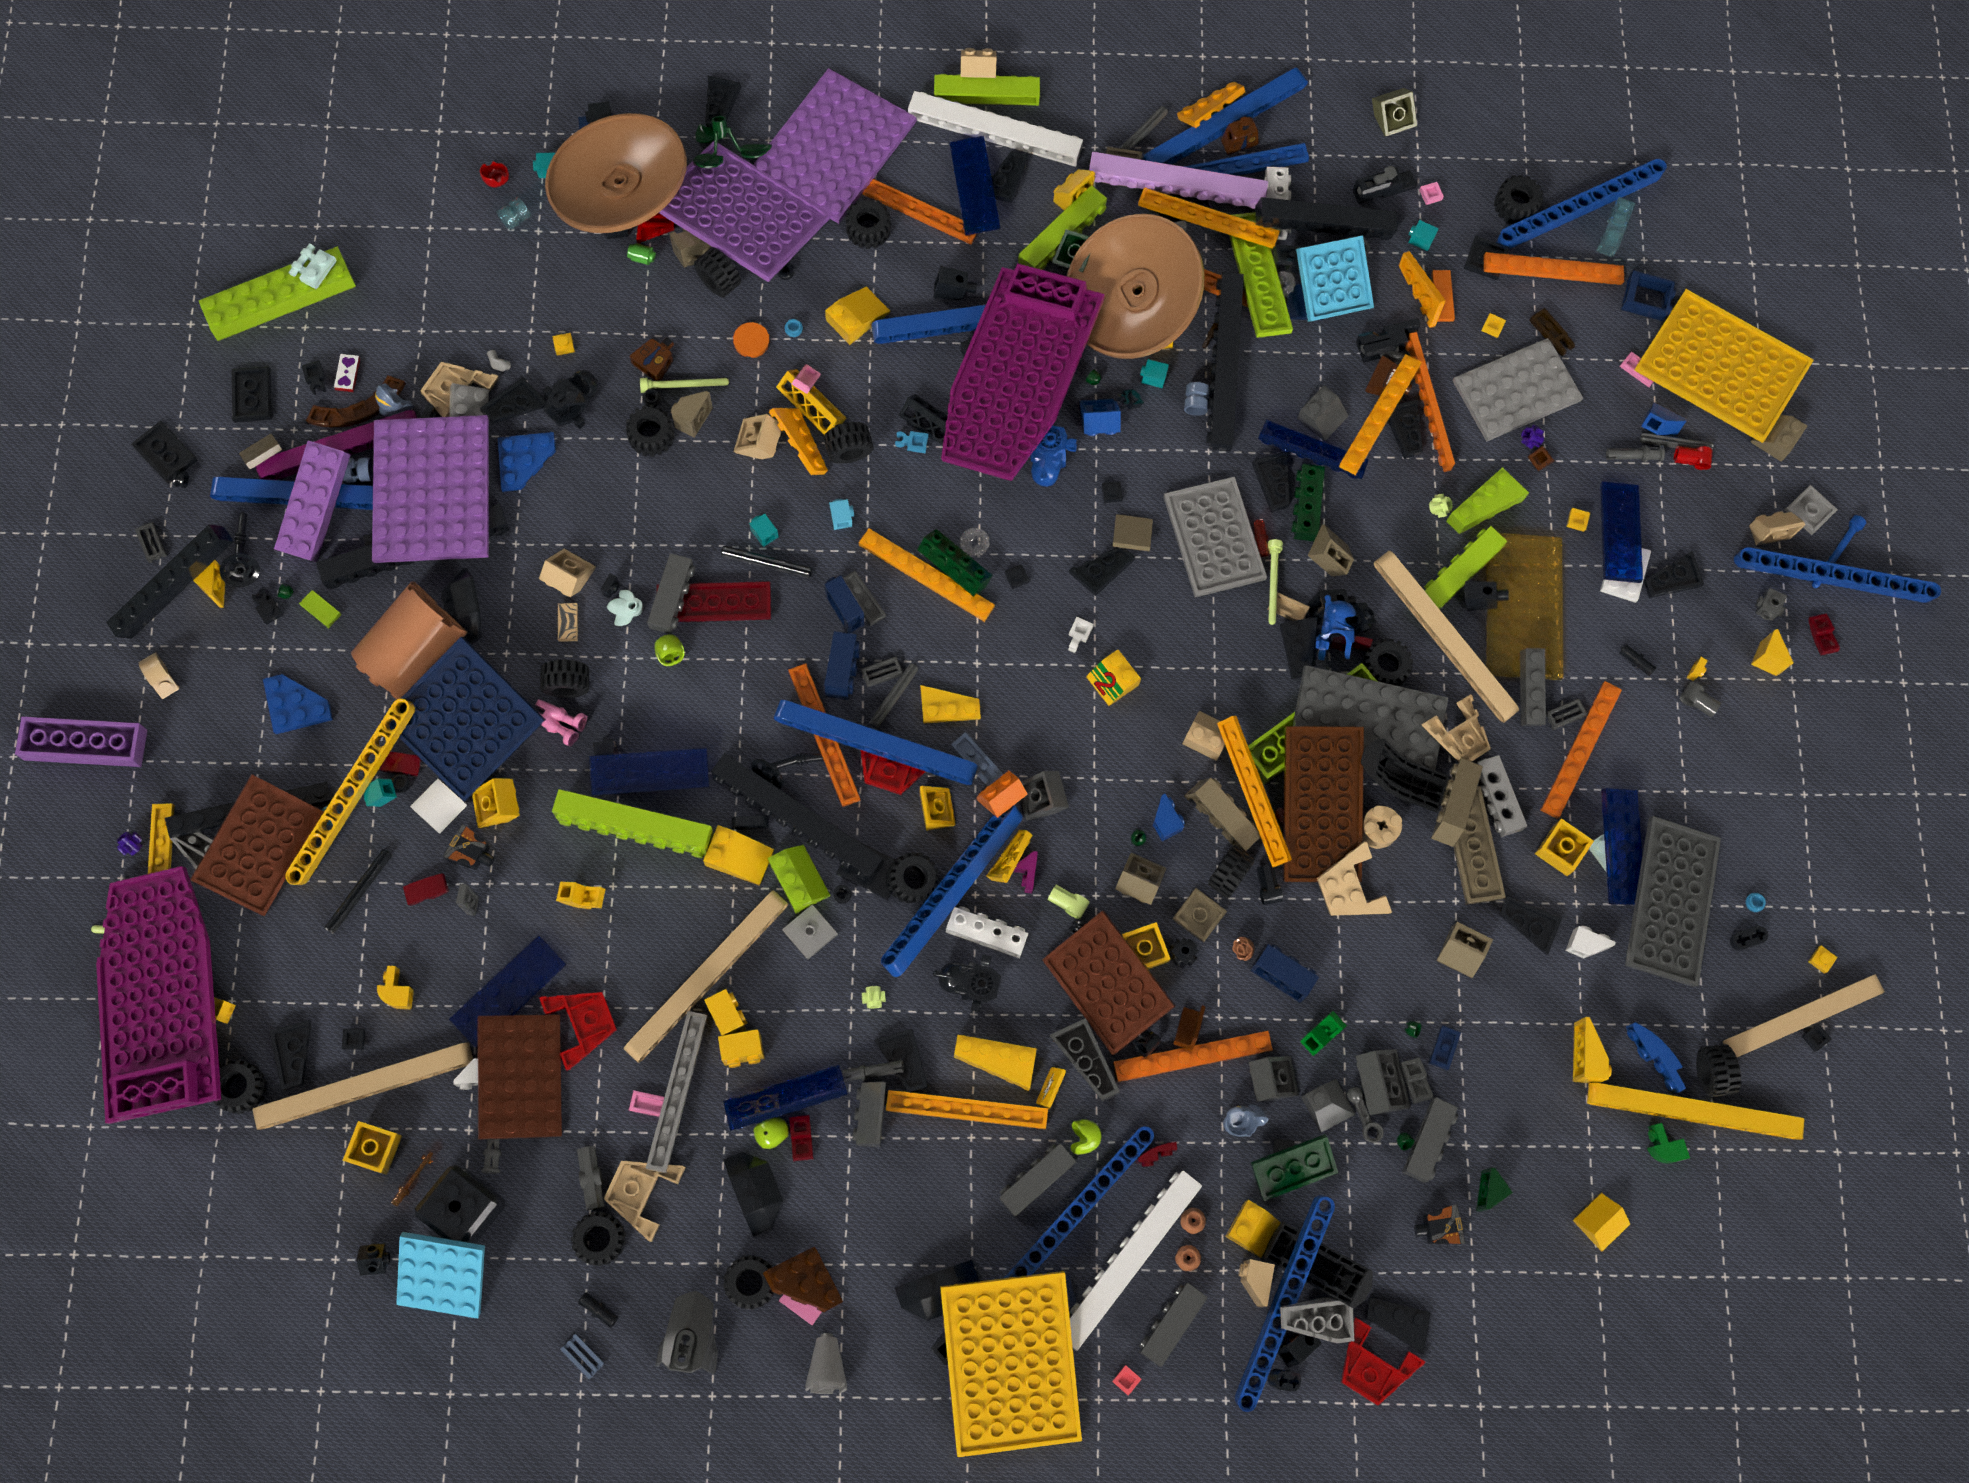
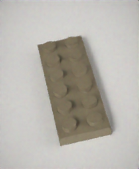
M1477 786L1465 830L1453 846L1466 905L1506 898L1481 786Z

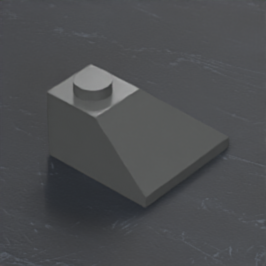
M1337 1079L1301 1097L1320 1133L1356 1115Z

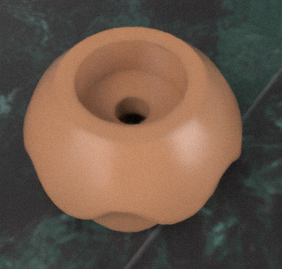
M1238 937L1234 941L1232 949L1238 959L1247 961L1254 954V944L1246 937Z
M1189 1208L1182 1213L1181 1226L1188 1233L1196 1234L1204 1229L1206 1218L1201 1210Z
M1185 1245L1178 1249L1175 1261L1183 1271H1193L1198 1268L1201 1262V1255L1194 1246Z

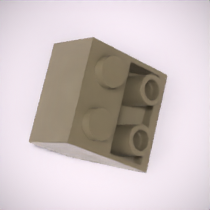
M1325 524L1322 525L1308 556L1330 576L1347 575L1354 561L1350 548Z
M1456 922L1451 926L1436 961L1473 978L1485 959L1493 939Z

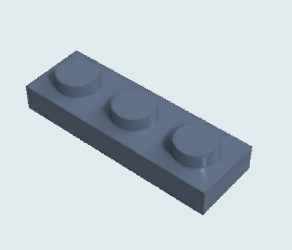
M966 732L951 744V747L962 759L978 765L976 775L987 787L1003 775Z

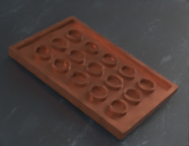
M251 774L190 880L265 916L286 879L287 870L324 811Z
M1101 911L1042 959L1112 1055L1118 1053L1176 1006L1104 911Z
M560 1015L478 1016V1139L561 1137Z

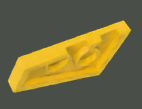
M920 685L923 724L981 719L979 699Z
M1019 830L986 875L991 881L1008 882L1025 848L1029 845L1032 834L1027 830Z

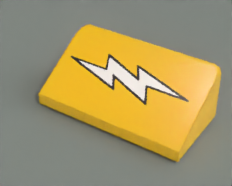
M1055 1067L1050 1068L1036 1104L1044 1108H1051L1066 1070Z

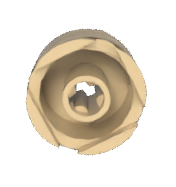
M1376 806L1363 817L1362 840L1367 841L1368 846L1371 848L1381 849L1388 847L1401 833L1402 818L1389 807Z

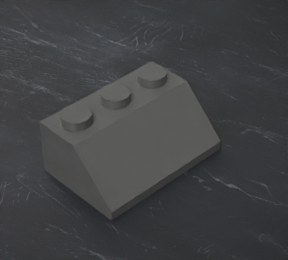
M1397 1049L1376 1050L1356 1056V1065L1360 1073L1361 1087L1364 1090L1369 1115L1411 1108Z
M886 1082L862 1083L861 1088H857L856 1100H860V1106L855 1108L854 1120H858V1127L853 1129L852 1138L853 1141H856V1146L881 1148Z

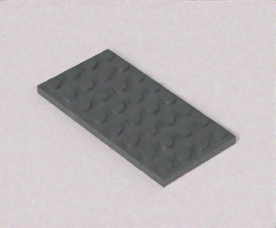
M1306 665L1303 667L1293 726L1364 727V749L1378 738L1386 739L1403 757L1414 763L1436 770L1440 743L1421 724L1437 715L1444 725L1448 697Z
M1654 816L1649 817L1625 966L1692 987L1699 986L1721 838Z

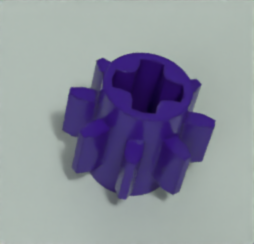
M1533 425L1532 428L1526 427L1521 434L1523 439L1521 443L1530 449H1533L1534 446L1539 447L1544 440V431L1536 425Z
M127 831L117 839L116 842L119 844L117 850L124 856L127 853L132 856L142 848L140 843L142 839L135 831L132 834Z

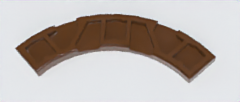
M387 375L383 382L388 384L390 388L397 389L396 394L398 396L406 385L405 381ZM376 391L367 400H362L347 408L338 409L313 405L306 422L316 426L335 428L365 422L380 414V407L375 399Z

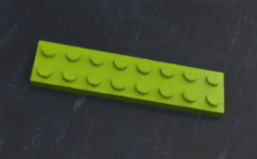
M1255 212L1232 215L1256 223ZM1229 235L1239 274H1244L1243 289L1256 337L1291 334L1293 327L1271 248Z

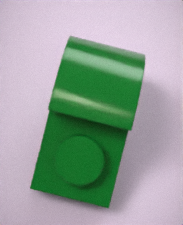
M1332 1011L1300 1042L1314 1056L1347 1025Z
M1662 1123L1648 1127V1136L1650 1141L1654 1143V1146L1647 1148V1150L1655 1160L1668 1164L1690 1158L1684 1138L1668 1142Z

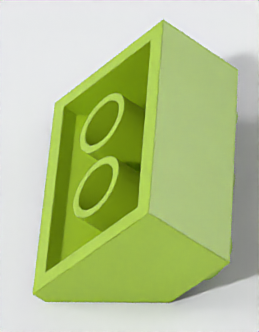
M804 845L784 849L768 858V862L795 914L805 910L812 904L814 905L830 897Z

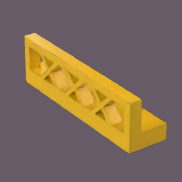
M797 369L788 370L776 388L824 435L836 425L844 423L847 418L814 385L808 394L792 385L793 380L799 374ZM787 380L792 385L791 392H788L783 387ZM797 393H801L804 396L805 404H801L798 401ZM811 405L816 408L817 416H813L810 413ZM822 418H826L831 422L827 429L823 426Z

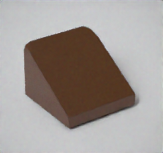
M1543 445L1528 456L1538 471L1555 461Z

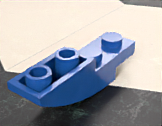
M1635 1022L1626 1026L1628 1030L1627 1035L1631 1041L1635 1042L1639 1056L1645 1062L1654 1060L1655 1069L1665 1079L1666 1088L1673 1094L1686 1089L1676 1071L1683 1066L1671 1049L1653 1032Z

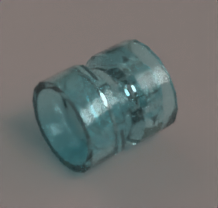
M519 197L511 200L509 206L504 205L496 211L500 220L510 231L519 225V221L524 222L531 217L530 211Z

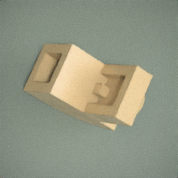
M156 652L139 662L143 675L162 699L179 690V686L168 673L166 665Z

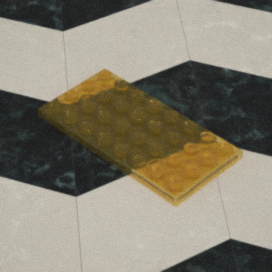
M1499 533L1507 540V543L1487 563V581L1497 582L1498 590L1509 589V601H1498V608L1487 609V668L1494 676L1520 677V651L1526 648L1545 649V679L1562 680V538Z

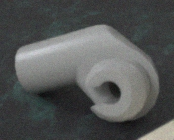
M495 350L487 352L493 369L505 371L511 368V363L508 360L499 359Z

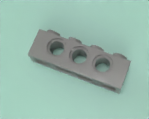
M1500 756L1478 761L1476 764L1483 766L1479 778L1482 795L1488 803L1487 810L1489 814L1494 818L1496 832L1501 837L1523 831L1527 824ZM1488 776H1492L1495 779V783L1490 782ZM1495 793L1500 794L1502 800L1496 799ZM1502 811H1506L1509 814V818H1505L1502 815Z

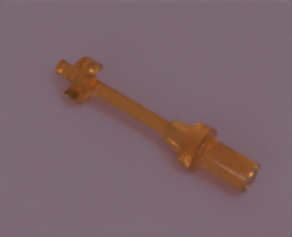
M432 1152L427 1156L423 1155L421 1157L424 1161L404 1187L399 1186L398 1193L391 1201L393 1205L397 1207L403 1198L410 1194L408 1188L427 1163L431 1164L433 1162L430 1159L433 1155Z

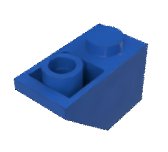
M1654 403L1645 416L1641 427L1657 435H1678L1687 419Z
M1163 794L1160 798L1153 822V827L1161 841L1182 832L1185 824L1183 817L1180 814L1177 815L1171 797L1168 798L1166 794Z

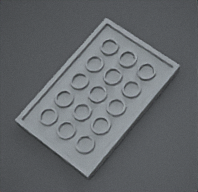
M1548 338L1454 377L1452 380L1486 442L1581 402L1583 399Z
M1235 477L1164 494V501L1194 597L1267 579Z

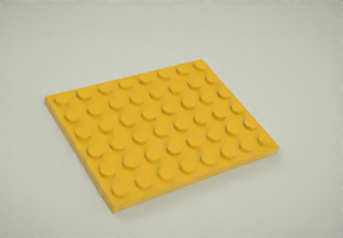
M1685 289L1634 371L1763 443L1814 360Z
M1060 1271L940 1286L957 1457L1082 1441L1065 1272Z

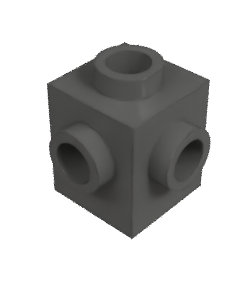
M1769 588L1762 596H1759L1755 604L1757 606L1755 613L1765 620L1773 621L1776 617L1783 614L1785 610L1783 605L1787 595Z

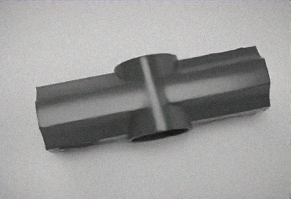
M595 1146L577 1149L580 1166L579 1181L584 1191L586 1210L605 1207L601 1186L603 1185L601 1169L598 1167Z

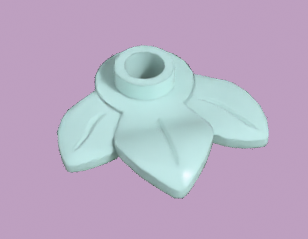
M620 590L619 598L611 600L607 605V609L616 614L614 625L623 626L629 624L634 616H639L643 612V603L640 599L635 598L631 591Z

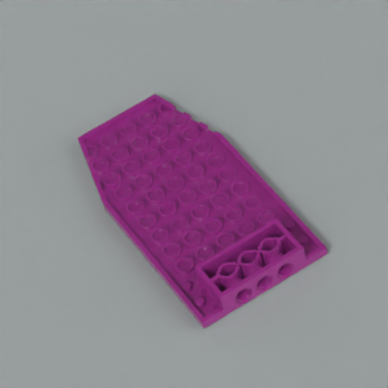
M1018 263L1015 270L1001 268L950 390L948 417L945 426L946 432L941 456L943 462L1009 481L1014 479L1056 421L1105 299L1104 294L1087 290L1086 281Z
M180 866L110 883L106 909H108L107 918L103 921V928H105L103 939H100L99 945L101 954L100 957H97L96 963L105 1123L112 1124L221 1100L210 939L186 867Z

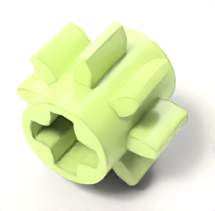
M1444 494L1435 495V498H1432V501L1429 503L1431 513L1438 515V518L1447 516V513H1450L1453 507L1451 499L1444 496Z
M880 986L866 987V993H862V1004L867 1003V1008L869 1009L881 1008L882 1002H886L885 991H881Z

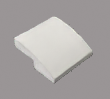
M437 779L410 807L440 834L467 804Z

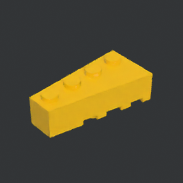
M957 1035L954 1058L1029 1091L1037 1049Z

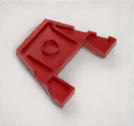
M603 992L567 996L557 995L553 997L544 996L539 998L545 1015L566 1008L579 1045L560 1053L567 1071L617 1031Z
M1354 1317V1341L1348 1342L1341 1383L1378 1406L1397 1387L1410 1378L1417 1369L1421 1368L1425 1361L1408 1351L1397 1370L1362 1347L1372 1327Z

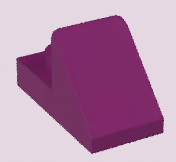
M1033 851L1018 862L1013 871L1027 874L1022 877L1021 886L1025 887L1024 893L1032 894L1037 851Z

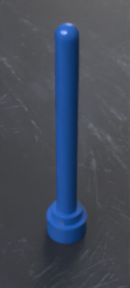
M1854 515L1851 518L1849 530L1827 562L1835 564L1854 534L1864 528L1867 522L1863 517ZM1813 581L1812 587L1818 588L1822 582Z

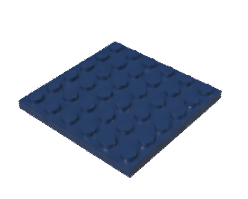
M460 637L401 698L412 702L415 706V712L399 738L465 802L546 719L464 637ZM405 703L400 707L401 713L407 710ZM395 720L390 722L391 730L396 727Z

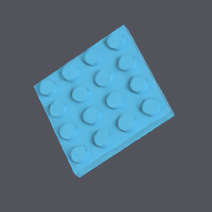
M1363 235L1296 249L1308 322L1374 308Z
M402 1232L399 1240L397 1305L478 1319L481 1314L485 1245Z

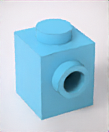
M836 499L833 502H829L834 530L852 527L851 517L854 516L853 505L849 506L848 499Z

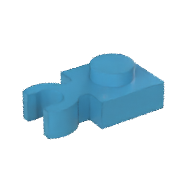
M910 431V435L907 436L904 432H897V437L903 440L895 441L896 447H904L906 445L908 446L907 451L926 453L927 433Z

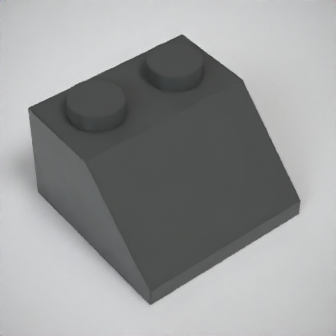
M1324 385L1300 410L1297 419L1325 442L1348 418V414L1339 397Z
M1042 771L1021 782L1028 794L1021 799L1026 820L1053 815L1069 808L1059 771Z
M1291 1056L1266 1057L1249 1062L1250 1075L1257 1102L1299 1096Z

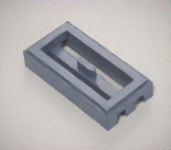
M577 1334L560 1349L588 1379H591L605 1364ZM575 1341H577L586 1350V1352L598 1363L596 1367L573 1344ZM569 1347L592 1369L591 1372L568 1350Z

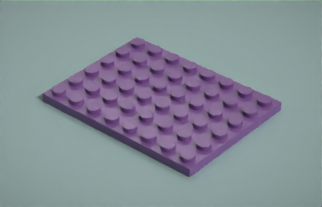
M828 68L770 142L772 144L771 149L759 157L753 165L829 212L830 219L839 224L846 216L847 210H850V206L855 204V201L858 200L872 179H874L917 122V117Z
M714 141L701 154H713ZM717 143V155L723 156V163L715 168H702L695 166L692 161L686 167L685 177L677 194L659 213L769 282L830 219V213Z
M488 416L374 420L373 563L488 558Z

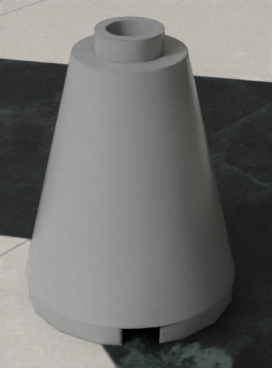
M823 1333L821 1337L816 1339L805 1384V1391L810 1389V1393L833 1394L835 1389H839V1393L847 1390L838 1340L831 1333Z

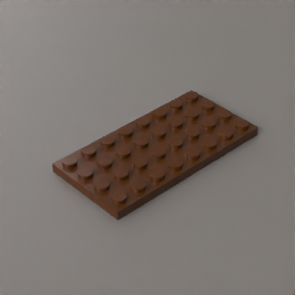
M1285 726L1284 840L1292 860L1283 863L1284 882H1318L1317 877L1335 863H1338L1346 854L1353 851L1362 842L1363 766L1361 758L1364 752V727ZM1362 862L1355 864L1354 868L1359 882H1362Z

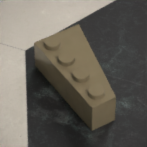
M685 229L678 234L675 231L669 233L673 252L684 268L694 265L695 260L712 248V246Z
M1462 758L1458 764H1453L1450 771L1452 778L1449 779L1445 790H1447V793L1442 799V807L1438 813L1431 839L1452 847L1455 845L1465 830L1483 766Z
M1216 779L1200 780L1184 797L1188 801L1192 798L1197 805L1195 808L1200 813L1203 812L1208 815L1209 822L1214 827L1221 828L1223 830L1221 832L1222 835L1233 846L1236 845L1244 851L1249 849L1261 837L1256 824L1246 818L1247 814L1241 808H1237L1233 803L1234 799L1228 793L1225 794L1223 792L1221 784Z

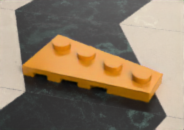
M1231 82L1225 88L1212 92V95L1199 99L1197 103L1184 107L1182 111L1177 113L1178 119L1197 128L1200 126V121L1203 119L1207 121L1211 118V113L1221 111L1224 104H1230L1243 95L1245 88L1243 85Z
M1404 252L1399 263L1400 270L1407 284L1412 285V294L1415 299H1419L1422 305L1420 310L1429 319L1427 321L1429 328L1435 327L1446 300L1411 252Z
M772 408L769 414L771 417H776L779 422L777 425L779 429L786 432L790 438L788 440L790 445L799 451L798 457L811 475H824L828 469L798 408Z

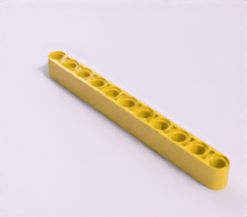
M397 699L393 702L287 870L285 876L289 884L304 885L309 881L413 716L415 706L412 702L405 699ZM405 703L407 710L401 713L400 707ZM395 720L396 727L391 730L390 722ZM385 737L386 743L381 747L379 740ZM371 754L375 755L373 763H369L368 759ZM363 770L365 776L362 780H359L358 773ZM350 787L354 789V794L351 797L347 794ZM339 804H342L343 811L339 814L337 807ZM328 821H331L333 827L328 831L326 824ZM320 837L322 844L320 847H317L316 840ZM308 854L311 856V862L309 864L305 862V858ZM297 871L301 874L299 881L295 880V873Z
M1588 1083L1587 1104L1789 1139H1803L1804 1118L1601 1083Z

